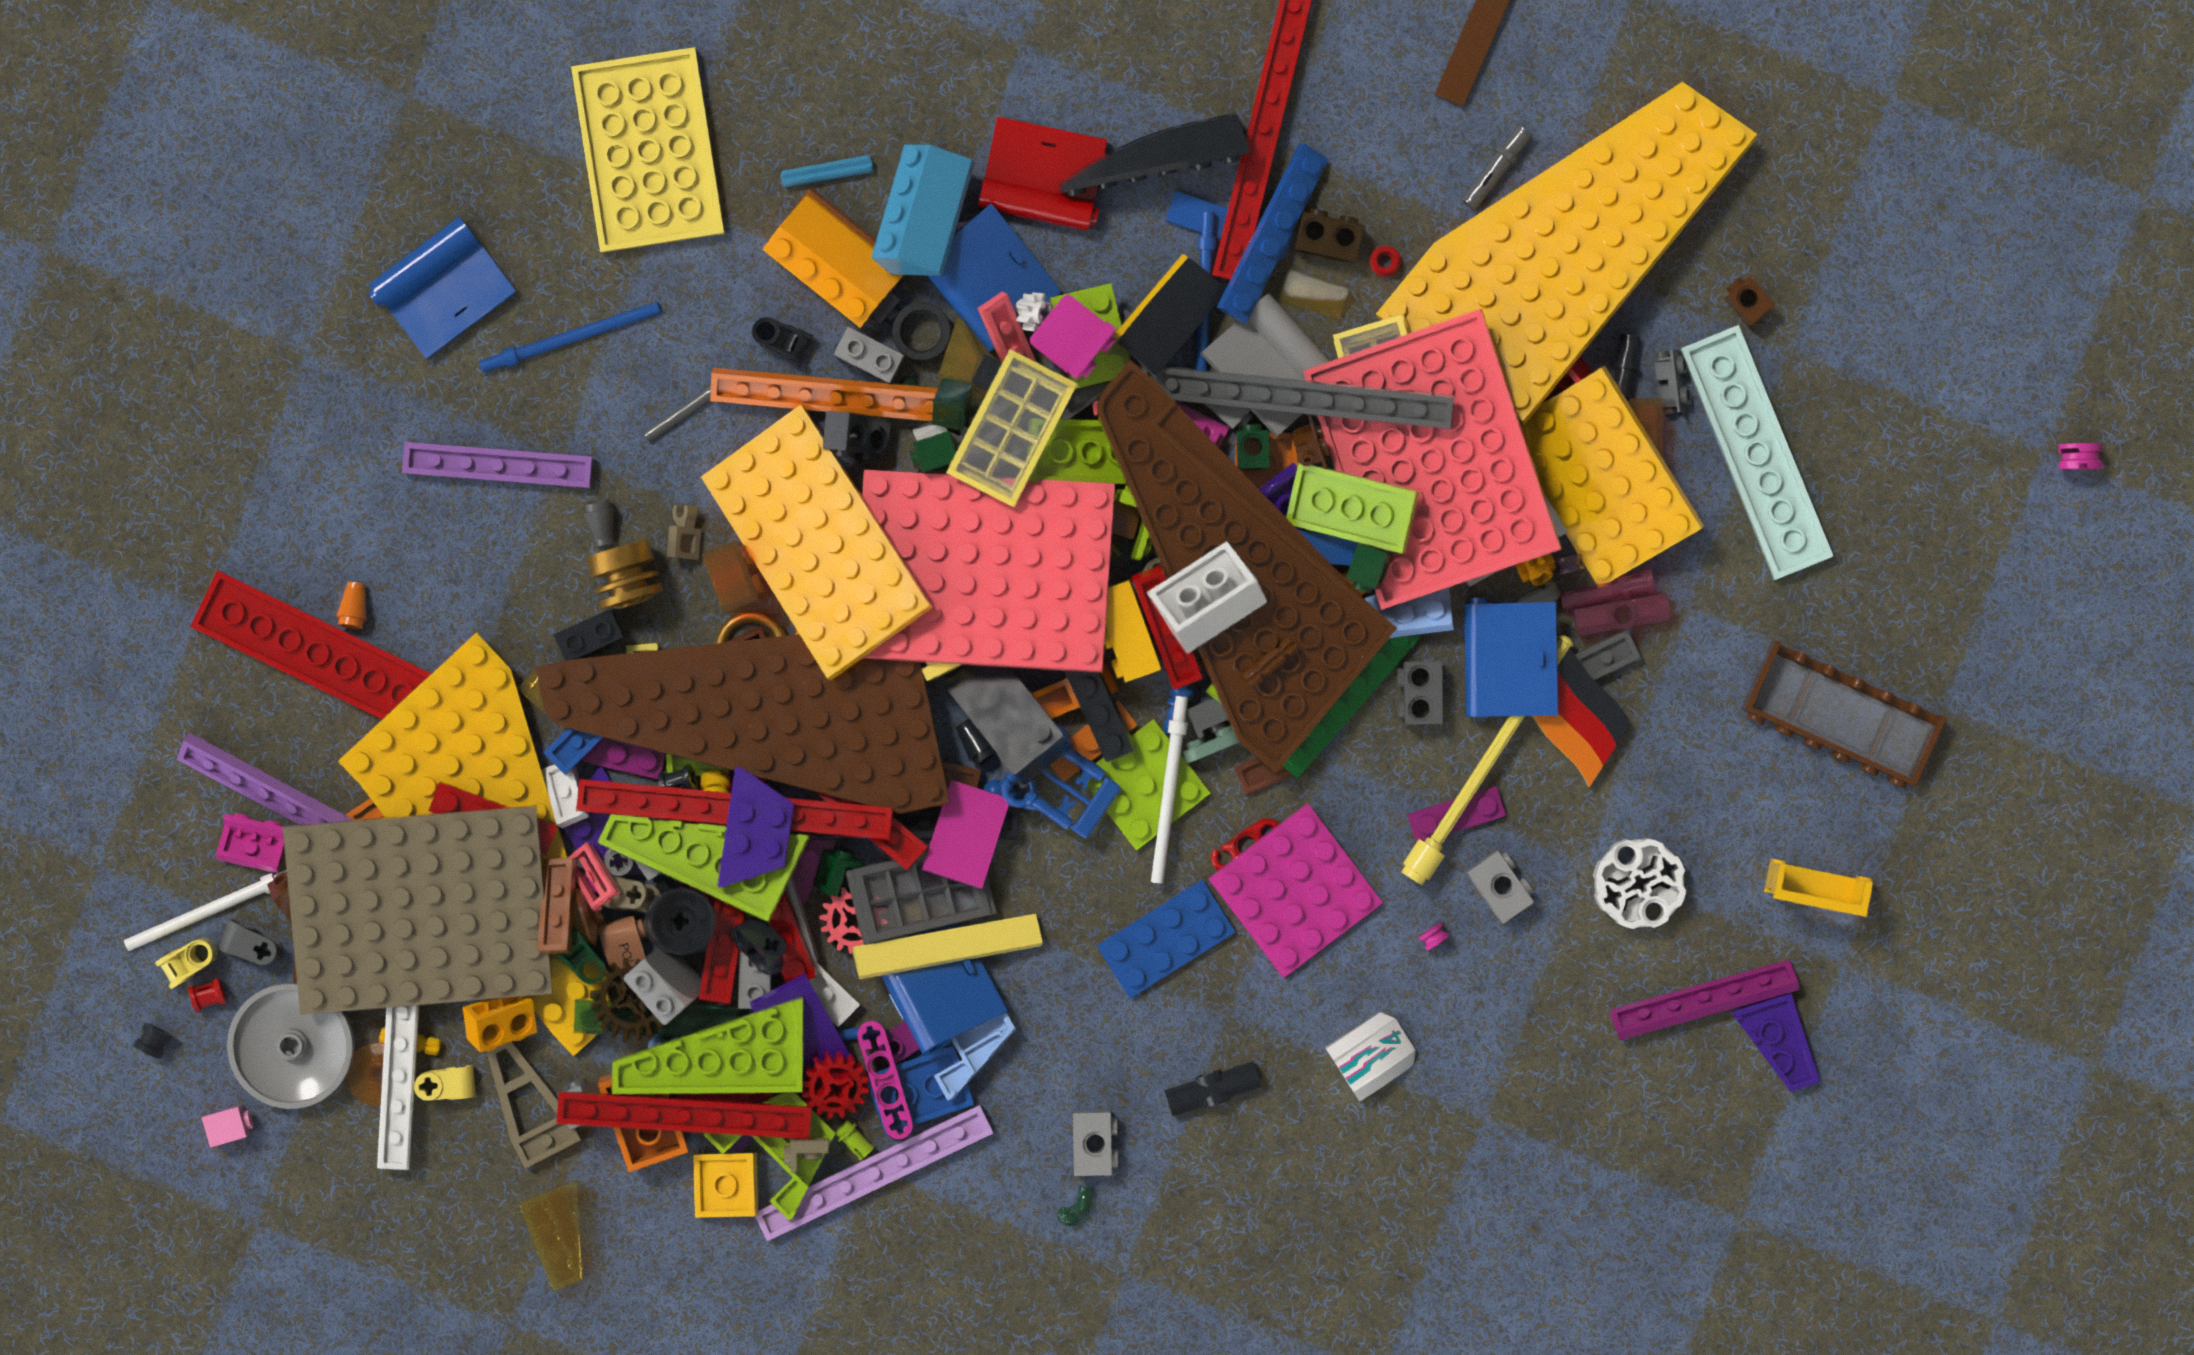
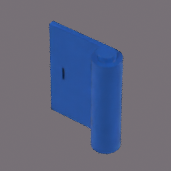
M989 204L954 234L943 275H927L988 352L995 347L977 309L1002 291L1008 294L1014 309L1018 300L1023 299V294H1032V292L1045 294L1044 302H1050L1051 297H1055L1062 292L992 204Z
M460 216L370 282L369 285L372 290L368 292L378 307L384 304L391 311L427 360L517 293Z
M1470 598V604H1464L1466 717L1558 715L1556 602L1489 604V598Z
M960 923L954 925H949L941 928L911 934L906 937L954 929L962 926ZM979 958L881 975L918 1047L925 1056L942 1049L949 1044L952 1038L997 1018L1008 1011Z

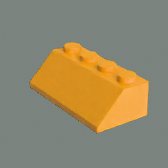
M809 194L803 198L782 222L762 249L860 328L871 319L873 312L904 276L890 274L871 258L874 246Z

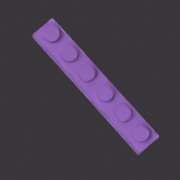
M404 442L402 473L591 488L593 457Z
M188 733L183 740L177 757L178 761L299 825L353 820L345 814L319 802L317 799L296 790L287 783L281 782L262 770L236 758L234 755L215 747L204 739Z

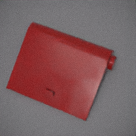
M997 116L978 209L984 210L989 204H992L1000 214L1088 232L1089 226L1096 227L1099 208L1093 207L1098 185L1086 187V193L1068 196L1067 191H1059L1058 184L1086 164L1104 155L1107 139Z

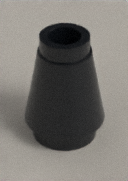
M970 718L955 728L969 761H973L976 766L986 763L997 754Z

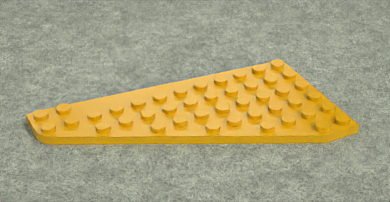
M477 632L338 760L361 785L385 818L435 814L428 810L439 781L509 807L537 805L538 818L556 824L544 776L512 669ZM559 826L547 855L541 853L542 868L543 859L568 858ZM575 895L573 926L589 941ZM553 953L550 954L553 993L529 997L533 1000L534 1011L550 1032L575 1056L601 1032L600 1028L604 1021L594 1022L593 1016L598 1011H591L589 1008L590 1003L595 1001L589 997L590 991L597 989L593 984L590 985L581 981ZM595 961L586 962L583 968L585 975L592 979L597 978L601 972L599 964ZM607 992L606 1001L609 1007L611 1006V1001Z

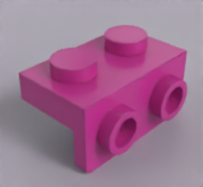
M239 813L234 815L225 814L223 820L224 829L216 852V860L278 873L285 850L282 825L271 820L264 822L252 820L249 816Z

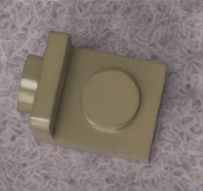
M828 1137L790 1138V1146H784V1165H790L791 1172H797V1153H803L804 1159L822 1158V1153H828Z

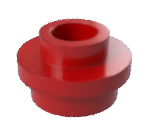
M1380 246L1370 256V267L1378 276L1390 277L1400 268V254L1391 246ZM1382 256H1388L1391 259L1389 267H1382L1380 265L1379 259Z

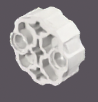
M1648 838L1624 839L1613 844L1603 858L1597 862L1593 873L1594 897L1600 909L1613 918L1617 924L1631 929L1637 927L1655 928L1666 923L1676 908L1682 905L1686 894L1683 876L1685 870L1680 859L1665 848L1663 843ZM1628 846L1633 851V859L1627 864H1622L1618 860V852L1622 847ZM1655 856L1653 868L1643 872L1641 869L1649 866L1652 857ZM1662 858L1667 864H1674L1675 866L1671 870L1673 881L1668 875H1661L1660 873L1664 869ZM1638 875L1639 878L1654 876L1643 884V891L1637 888L1625 891V889L1631 887L1636 882L1635 876ZM1626 876L1628 878L1627 881L1618 885L1607 881L1609 877L1617 881ZM1660 882L1671 885L1669 889L1662 886L1651 889L1652 886ZM1606 886L1612 892H1618L1619 896L1615 898L1617 908L1610 902H1604V898L1608 896ZM1636 894L1637 897L1628 901L1626 910L1623 911L1625 907V900ZM1650 903H1657L1661 909L1659 917L1655 920H1649L1645 914L1646 907Z

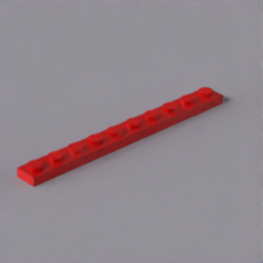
M1279 0L1246 134L1250 153L1242 154L1243 160L1239 163L1212 272L1213 277L1231 280L1256 230L1312 0Z
M579 779L576 811L727 825L731 793ZM786 798L795 805L791 827L793 832L890 840L893 808Z

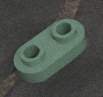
M1229 725L1215 731L1216 738L1207 742L1201 737L1186 743L1188 750L1182 752L1186 763L1196 761L1239 743L1231 726Z

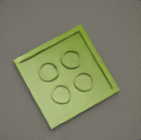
M1154 719L1131 736L1137 748L1135 751L1107 763L1103 757L1096 763V765L1106 771L1104 776L1109 777L1121 786L1120 792L1106 812L1136 851L1157 835L1170 740ZM1180 755L1171 824L1211 794L1192 768L1186 763L1182 755ZM1095 778L1088 780L1087 787L1094 796L1103 784L1102 778L1100 781Z

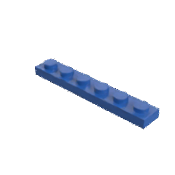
M1298 144L1217 306L1219 310L1240 323H1247L1329 160L1307 144Z

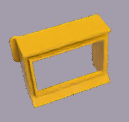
M1771 858L1764 892L1772 893L1774 899L1866 917L1873 882L1871 878L1856 876V878L1787 865L1786 861Z

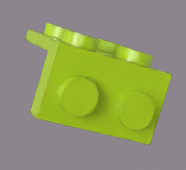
M1127 485L1124 490L1116 489L1114 501L1137 508ZM1141 517L1128 557L1141 561L1143 555L1148 556L1152 545Z

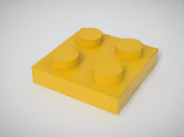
M757 1153L693 1155L695 1218L759 1216Z

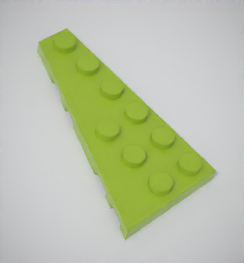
M611 814L598 843L764 921L770 922L810 837L809 835L790 834L785 868L761 874L756 878L744 880L729 885L726 888L717 887L726 826L692 824L681 821H664Z
M800 997L612 1060V1094L802 1092L803 998Z

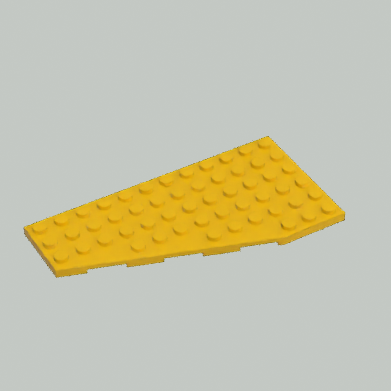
M1681 82L1434 242L1378 310L1376 316L1379 320H1384L1404 314L1409 331L1413 333L1482 309L1519 422L1524 425L1758 138L1757 133L1690 86Z

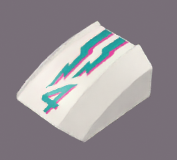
M1381 1012L1325 1047L1359 1101L1379 1090L1414 1065L1415 1048L1396 1018Z

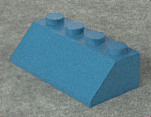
M904 144L871 258L890 274L942 276L975 162L967 157L932 145Z

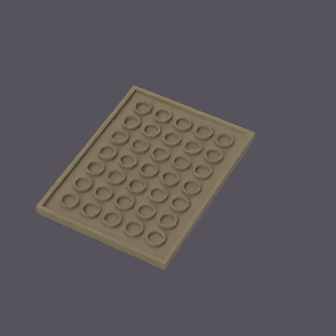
M537 805L283 827L300 1015L553 993L550 954H541L537 951L540 902L544 899Z

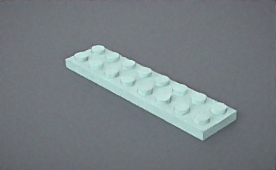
M1739 325L1679 349L1681 354L1684 355L1688 372L1773 579L1777 580L1833 557V553Z

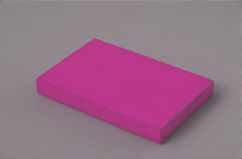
M950 780L947 789L950 804L942 805L922 870L982 889L1009 805L1003 796Z

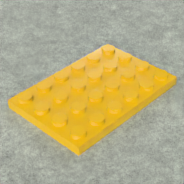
M1606 366L1601 367L1545 401L1524 425L1520 423L1531 458L1539 471L1537 476L1542 491L1567 528L1568 533H1566V536L1599 588L1704 527L1703 522Z

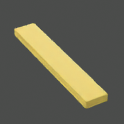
M1036 914L854 946L852 951L859 979L958 962L965 959L969 960L1040 947L1043 941Z

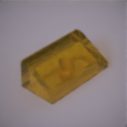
M1289 270L1279 301L1339 320L1349 289Z

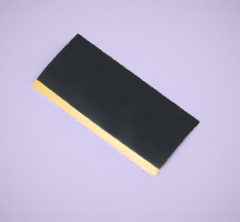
M1182 254L1113 335L1117 338L1116 343L1133 355L1156 377L1218 304L1226 289L1200 265Z

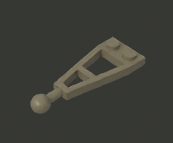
M513 1041L498 1046L492 1051H486L509 1136L525 1169L582 1140L577 1129L569 1130L568 1124H556V1118L520 1135L509 1096L511 1091L532 1082L556 1114L558 1098ZM504 1049H507L525 1073L508 1083L505 1082L497 1054Z

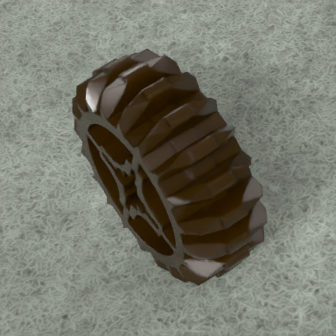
M624 959L621 969L614 962L610 966L612 973L603 969V980H594L595 984L593 986L597 990L590 991L589 995L592 1000H595L590 1003V1010L598 1011L593 1016L594 1022L604 1021L600 1028L602 1032H606L609 1028L613 1029L611 1033L612 1039H616L618 1033L624 1034L622 1039L624 1043H628L630 1035H634L635 1042L640 1043L642 1033L650 1040L654 1035L652 1029L661 1033L664 1028L663 1024L654 1014L648 1019L646 1018L644 1002L624 980V976L641 962L640 959H636L634 966H630L628 959ZM617 983L619 986L618 992L621 997L608 1007L606 994ZM627 996H630L632 1000L638 999L637 1005L634 1006L632 1002L626 1003ZM620 1015H628L634 1020L635 1023L625 1022L618 1019L617 1017Z

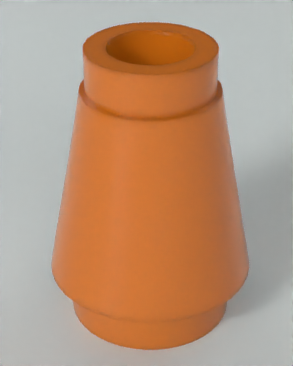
M347 582L336 614L338 626L348 629H363V623L367 622L365 584Z

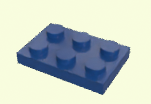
M955 1045L942 1048L926 1056L922 1055L896 1064L913 1120V1126L975 1104L968 1083L953 1100L948 1102L934 1077L936 1074L960 1061ZM889 1067L876 1071V1073H885L889 1070ZM867 1074L868 1079H869V1081H867V1083H868V1086H869V1089H870V1092H871L873 1101H874V1103H875V1106H876V1109H877V1112H878V1115H879V1118H880V1121H881L883 1130H884V1132H885V1135H888L887 1132H886V1130H885V1128H884V1125H883V1121H882V1118H881V1115H880V1111H879V1108H878V1105H877V1101H876V1098H875V1095H874V1091H873V1088H872V1085H871V1081H870L869 1075ZM886 1086L881 1090V1098L885 1103L891 1104L898 1100L899 1092L893 1086ZM903 1104L894 1109H884L886 1115H889L891 1112L893 1113L894 1123L890 1125L891 1130L897 1129L899 1131L908 1125L906 1120H900L898 1110H904Z

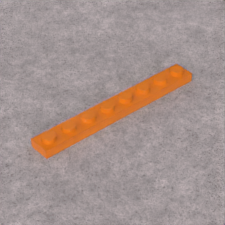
M713 368L710 401L791 409L802 405L805 410L851 412L878 417L960 424L963 390Z

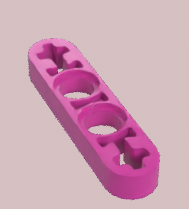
M869 1020L864 1022L858 1030L859 1045L884 1128L891 1138L903 1139L911 1133L913 1120L886 1030L880 1022ZM868 1026H872L874 1030L880 1031L881 1035L876 1037L878 1047L885 1044L886 1050H878L870 1055L867 1054L866 1049H873L870 1039L864 1040L863 1034L867 1032ZM877 1056L886 1057L890 1062L889 1070L882 1074L876 1073L872 1068V1060ZM886 1086L895 1087L899 1092L898 1100L891 1104L885 1103L881 1098V1090ZM903 1104L904 1110H898L900 1120H906L908 1125L904 1126L903 1133H898L897 1129L891 1130L890 1125L894 1123L893 1113L891 1112L889 1115H886L884 1109H894Z

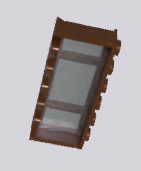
M1776 640L1771 641L1741 708L1748 712L1746 718L1762 725L1765 720L1776 724L1774 730L1788 737H1792L1793 733L1805 737L1804 744L1820 750L1822 746L1833 750L1832 757L1849 763L1850 759L1862 763L1860 766L1861 770L1877 776L1880 771L1890 776L1888 782L1903 789H1906L1907 784L1911 786L1917 785L1947 719L1942 715H1936L1922 709L1923 707L1915 703L1902 700L1891 692L1869 685L1860 678L1838 671L1837 668L1829 664L1816 661L1805 653L1785 647Z

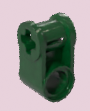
M573 926L572 943L576 941V944L572 947L571 953L555 954L581 981L590 985L595 984V979H603L604 973L602 975L603 969L607 970V965L585 936ZM595 961L599 964L601 972L597 978L592 979L585 975L583 968L586 962Z

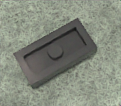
M1628 629L1575 653L1584 669L1594 680L1641 658Z

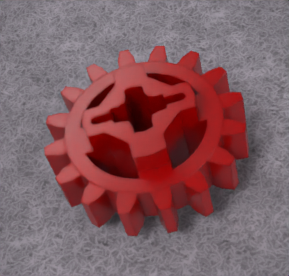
M827 1051L825 1052L824 1060L821 1061L816 1056L813 1058L814 1067L805 1066V1072L808 1076H802V1086L804 1087L801 1093L803 1098H806L807 1106H815L816 1115L819 1116L823 1111H826L828 1119H832L834 1112H838L839 1116L844 1118V1110L849 1109L852 1113H855L854 1104L856 1102L864 1104L865 1101L862 1094L869 1093V1088L866 1084L869 1079L867 1073L863 1072L864 1067L861 1061L855 1063L852 1054L843 1059L841 1051H837L835 1057H831ZM820 1076V1082L815 1085L817 1078ZM854 1085L852 1092L849 1093L850 1087Z

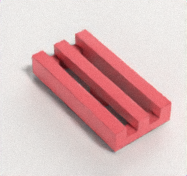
M586 842L568 857L575 860L579 859L586 871V875L600 895L599 898L596 897L577 864L576 883L593 911L599 912L603 909V904H609L613 896L617 897L621 894L592 843Z

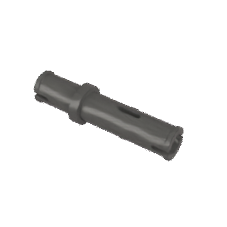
M1517 125L1503 145L1496 147L1494 150L1496 154L1479 174L1461 201L1473 210H1476L1509 166L1516 164L1518 161L1516 157L1530 140L1532 134L1522 126ZM1491 174L1492 177L1487 182V184L1483 186L1484 181Z

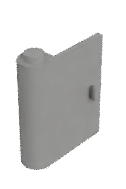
M1269 293L1265 296L1260 295L1247 323L1237 321L1201 353L1217 372L1305 381L1304 370L1330 362ZM1250 408L1275 437L1302 415V413Z

